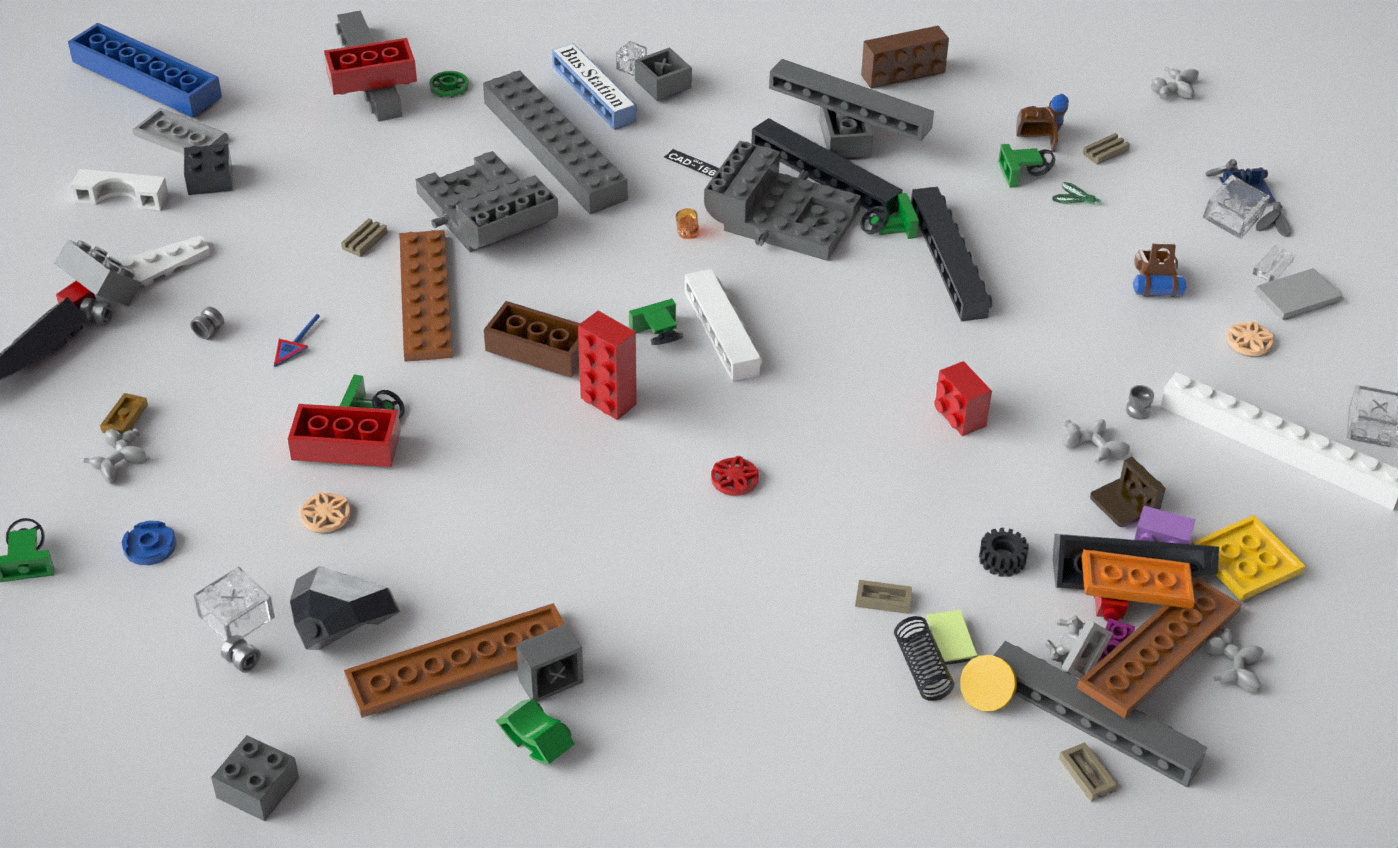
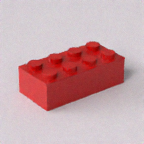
M407 38L324 50L326 71L333 95H344L350 92L367 91L369 89L387 88L389 86L407 85L417 82L415 59Z
M597 310L578 325L581 399L586 403L593 405L604 414L618 420L637 405L636 331Z
M298 404L287 438L291 460L392 467L401 432L398 410Z

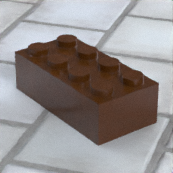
M937 25L865 40L863 44L861 76L870 88H876L945 73L949 37Z
M505 301L484 328L485 351L572 378L579 368L578 325L580 323Z

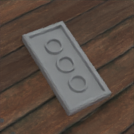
M163 108L156 110L133 129L134 136L183 155L185 147L223 144L228 140V134L224 131Z

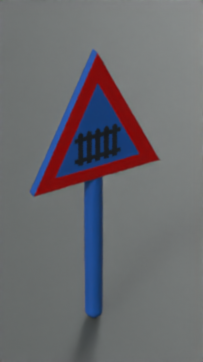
M316 314L293 342L279 338L274 367L308 348V345L298 342L319 319V314Z

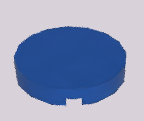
M151 520L134 525L133 530L127 531L124 534L121 542L125 557L130 562L138 565H152L162 562L174 552L177 544L174 530L171 527L166 526L164 522Z

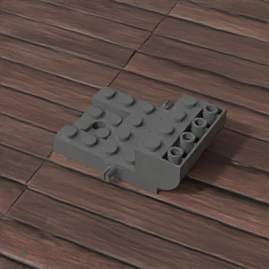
M739 140L704 189V205L707 212L715 220L724 224V231L753 239L758 246L759 244L763 246L764 243L828 261L859 212L861 196L807 180L809 173L807 171L804 173V170L800 172L797 178L779 173L780 151Z
M494 151L474 157V165L439 177L434 172L415 179L417 194L438 216V218L431 219L432 226L437 228L446 225L469 252L547 223L558 216V198L540 179L534 175L520 180Z

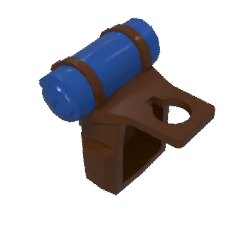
M1064 94L1056 95L1052 98L1048 107L1030 106L1021 109L1017 116L1016 136H1049L1051 151L1055 152L1058 143L1057 131L1063 125L1064 115L1069 106L1068 97Z
M1154 242L1151 249L1138 250L1134 258L1135 268L1140 273V275H1136L1133 281L1136 295H1143V297H1148V295H1168L1170 297L1184 295L1187 285L1184 276H1180L1177 273L1178 259L1175 256V243Z

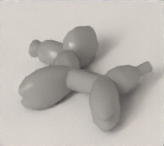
M1165 67V71L1169 72V75L1175 79V82L1167 83L1166 80L1160 77L1152 79L1151 89L1154 92L1160 93L1161 99H1166L1170 92L1175 91L1181 97L1191 99L1194 90L1188 83L1198 79L1199 71L1196 69L1180 71L1176 68L1170 69Z
M1104 419L1097 420L1091 430H1081L1071 420H1067L1064 423L1068 432L1064 440L1065 447L1073 448L1080 440L1085 442L1092 441L1099 448L1096 454V464H1099L1109 456L1119 458L1129 453L1130 446L1122 441L1106 442L1102 438L1106 428Z
M136 428L133 431H126L122 435L117 430L109 429L105 432V439L117 451L107 458L100 456L91 459L84 458L83 462L90 464L96 469H101L105 482L112 484L116 478L115 464L123 459L131 463H142L146 461L147 457L143 449L128 445L136 439V436L140 435Z
M1224 628L1220 637L1209 638L1204 646L1206 653L1214 656L1224 653L1228 658L1233 659V668L1226 669L1220 675L1214 676V681L1222 680L1227 683L1236 681L1242 689L1248 692H1259L1261 687L1259 678L1252 672L1245 670L1244 664L1257 662L1262 657L1263 648L1247 646L1240 650L1237 646L1233 645L1232 630L1229 628Z

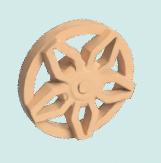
M1255 321L1250 323L1243 322L1231 326L1227 340L1229 345L1241 354L1260 356L1266 354L1272 348L1273 334ZM1232 334H1234L1237 337L1235 341L1232 337ZM1268 342V345L1264 347L1263 343Z
M319 492L316 496L308 499L301 507L303 524L314 532L327 533L338 530L350 518L349 503L345 497L337 494ZM345 507L346 511L343 515L340 511ZM305 516L313 518V523L309 522ZM330 522H333V523H334V524H331V525H326V526H324L326 523H330Z

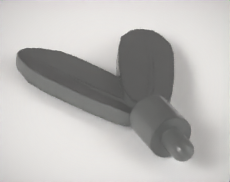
M1231 159L1225 166L1211 169L1205 174L1206 176H1215L1227 172V170H1238L1237 161Z
M1280 202L1274 204L1273 211L1267 213L1257 222V231H1264L1272 224H1275L1277 231L1285 237L1290 235V226L1283 214H1281L1282 205Z

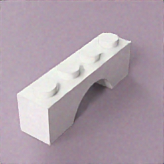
M79 169L70 185L74 202L96 205L108 197L127 196L137 201L139 209L161 211L169 195L166 179L161 176Z

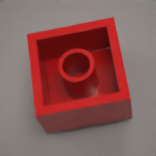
M962 361L939 370L934 405L936 410L949 421L951 427L956 429L961 436L987 427L992 390Z

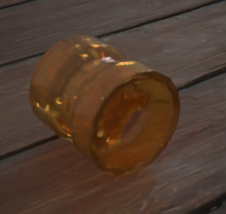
M691 208L679 210L675 216L678 225V235L683 239L696 238L700 232L697 212Z

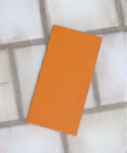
M1091 550L1083 551L1082 565L1085 595L1193 609L1195 597L1190 563Z

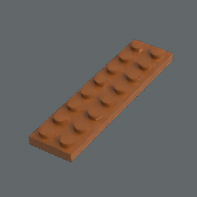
M445 230L399 233L404 361L453 358Z
M1195 577L1192 580L1195 597L1193 609L1162 606L1079 680L1077 689L1125 719L1194 655L1209 638L1213 637L1240 612L1242 604Z
M552 603L345 669L344 674L361 718L517 668V644L565 624L555 604Z

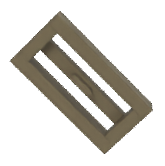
M1114 133L1085 146L1083 155L1098 165L1128 151L1130 143H1124V139L1122 137L1118 138V134Z
M368 218L341 242L342 250L361 257L388 233L387 225L383 224L380 226V222L375 221L373 223L372 219Z
M859 580L855 607L909 614L912 587Z
M1085 742L1060 752L1059 760L1091 802L1095 801L1097 796L1102 798L1106 796L1107 792L1111 794L1116 791L1117 784ZM1078 753L1082 755L1088 765L1083 762ZM1093 771L1095 772V774L1098 776V778L1101 780V782H1102L1104 785L1101 786V784L1098 782V780H1097V779L1095 778V776L1092 774Z

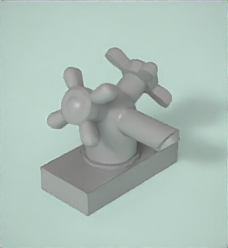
M1075 615L1068 620L1059 619L1057 621V625L1068 627V633L1062 637L1061 645L1055 647L1050 640H1047L1045 645L1051 650L1050 659L1052 661L1061 662L1063 670L1081 679L1096 666L1113 633L1089 619L1086 623H1082L1078 616Z

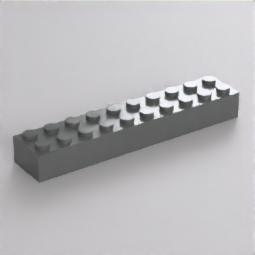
M520 70L483 83L484 104L589 214L628 200V179Z

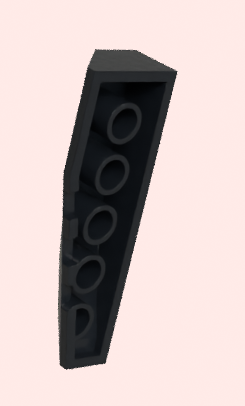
M68 297L49 309L0 353V381L31 365L52 349L58 351L67 343L65 338L69 334L73 337L83 329L81 324L87 317Z
M1054 533L1052 560L1056 588L1085 590L1082 565L1084 550L1190 563L1192 578L1218 573V546Z

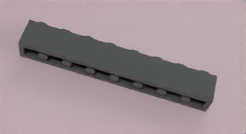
M361 10L337 15L338 23H335L337 35H340L342 46L350 47L375 43ZM395 86L364 91L365 101L369 102L370 112L375 114L377 121L403 117L401 99Z
M781 59L770 70L769 89L920 142L932 129L934 111L785 59Z
M1004 641L993 655L1003 659L1012 667L1017 681L1016 696L1185 787L1189 785L1201 767L1207 747L1197 740L1183 735L1172 727L1136 709L1124 719L1077 689L1079 679L1047 663L1045 660L1024 651L1019 646Z

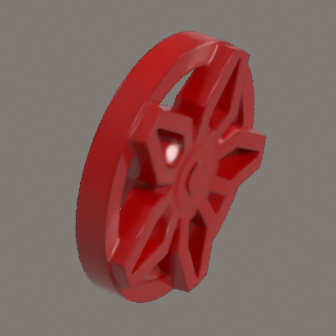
M742 456L726 458L716 462L711 471L713 486L718 491L727 495L738 496L747 494L757 486L759 480L758 468L750 461L743 459ZM716 473L720 475L718 480L715 477ZM754 478V480L747 486L746 480ZM727 486H734L737 489L728 488Z

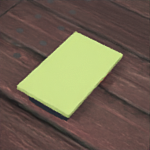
M961 610L926 614L930 629L946 665L968 662L971 658L977 657Z

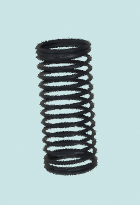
M921 616L903 619L895 627L894 635L921 697L927 701H936L946 697L954 689L955 683L926 619ZM914 620H921V621H923V622L917 621V622H913V623H910V624L906 625L904 628H902V629L900 630L899 634L897 635L899 628H900L901 626H903L905 623H908V622L914 621ZM914 624H924V626L909 629L900 637L902 631ZM923 628L922 631L915 632L909 635L907 638H903L907 633L911 632L912 630ZM924 637L926 638L924 641H920L914 645L909 646L913 642L921 640ZM925 642H929V643H928L927 645H925V646H921V647L917 648L916 650H911V649H913L914 647L920 646V645H922V644L925 643ZM926 647H931L926 651H923L917 655H913L915 652L921 651ZM928 652H933L930 655L915 660L918 656H922L924 654H927ZM935 656L932 660H928L922 664H918L920 661ZM937 661V662H936L935 664H933V665H930V666H928V667H926V668H924V669H920L922 666H925V665H927V664H930L931 662ZM935 666H939L935 670L922 674L925 670H929ZM936 671H941L940 673L933 675L930 678H925L927 675L935 673ZM943 679H946V681L943 682L941 685H938L933 688H925L927 685H933L940 682ZM948 680L950 681L947 687L938 692L925 693L923 691L940 688L943 685H945ZM941 692H944V693H942V694H940V695H937V696H932V697L925 696V695H935V694H939V693H941Z

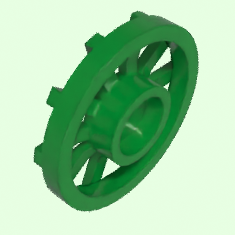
M457 71L439 72L429 81L431 92L439 95L441 98L443 96L454 98V96L459 94L463 95L469 85L468 78L463 73Z

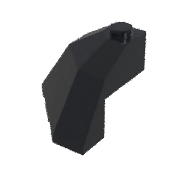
M321 566L296 579L290 598L294 625L306 650H321L364 624L379 625L401 612L390 588Z

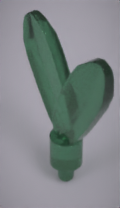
M1069 182L1062 183L1063 190L1069 194H1058L1052 197L1053 201L1059 203H1080L1085 201L1086 203L1094 204L1101 202L1095 195L1087 194L1084 190Z

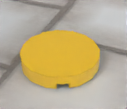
M982 655L970 660L964 667L960 677V690L964 699L973 708L985 712L998 711L1006 707L1017 689L1016 675L1012 667L1003 659L993 655Z

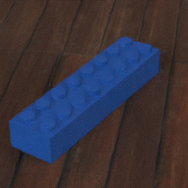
M96 23L68 41L73 63L192 118L222 98L218 76L100 23Z

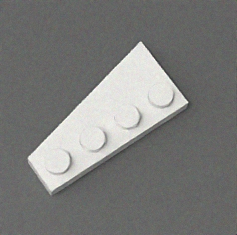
M201 235L154 250H148L134 256L124 257L119 261L122 263V268L126 267L136 273L135 277L143 282L142 284L146 287L153 284V279L161 275L167 277L173 274L175 268L179 266L185 268L210 256V251Z

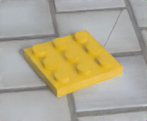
M1255 515L1192 542L1194 545L1219 547L1218 573L1215 575L1241 602L1302 574L1305 569V565Z

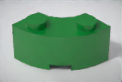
M533 698L519 702L496 719L500 728L517 747L522 744L532 752L529 755L530 758L543 764H550L575 745L571 738L570 729L564 723H561L560 720L548 716L541 705L534 701Z

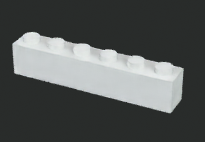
M712 269L685 274V293L732 382L760 376V365H763L761 352L756 351L752 336H748L744 322L738 318L736 307L731 305L727 291L724 292L722 289L720 278L715 276Z

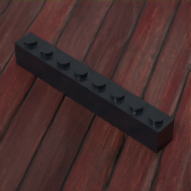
M770 118L752 129L751 144L780 151V162L799 173L804 170V173L807 171L809 173L808 178L821 185L860 195V206L867 210L875 206H883L889 212V216L896 211L898 194H903L901 188ZM878 210V211H875V212H873V213H874V214L881 215V214L884 213L885 211H883V210Z
M938 186L912 189L911 204L919 220V228L960 321L988 318L989 308H992L991 295L987 294L985 282L979 277L978 267L972 262L970 250L967 251L965 247V239L959 234L958 224L953 221L952 211L950 208H947L945 196L941 195Z

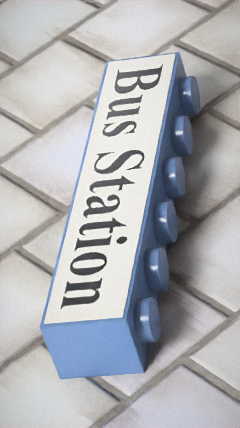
M572 43L552 50L553 68L614 130L636 122L637 106L635 102L631 101L624 91L620 90L613 80H610L581 49Z

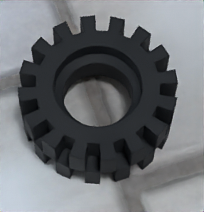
M996 528L992 529L991 534L987 532L982 537L979 562L983 564L985 570L990 568V573L993 575L995 572H999L998 576L1003 577V573H1007V577L1012 576L1013 572L1017 575L1020 573V569L1023 570L1025 568L1029 545L1026 543L1025 537L1021 538V533L1013 534V529L1009 528L1008 532H1005L1004 528H1000L999 532H997ZM995 550H1007L1012 554L1003 555L997 553Z

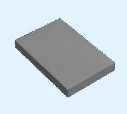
M1314 268L1257 285L1255 291L1282 320L1340 302L1341 295Z

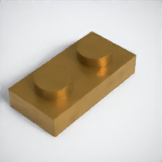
M123 393L101 423V432L105 433L109 429H114L122 435L124 432L129 431L148 406L147 398Z

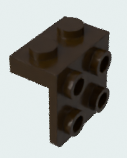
M1133 457L1124 460L1120 478L1092 491L1090 499L1117 526L1126 527L1140 520L1144 506L1160 510L1166 488Z

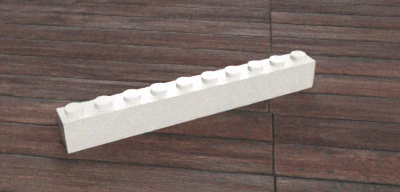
M1177 372L1165 385L1160 407L1386 508L1394 510L1397 505L1398 468Z

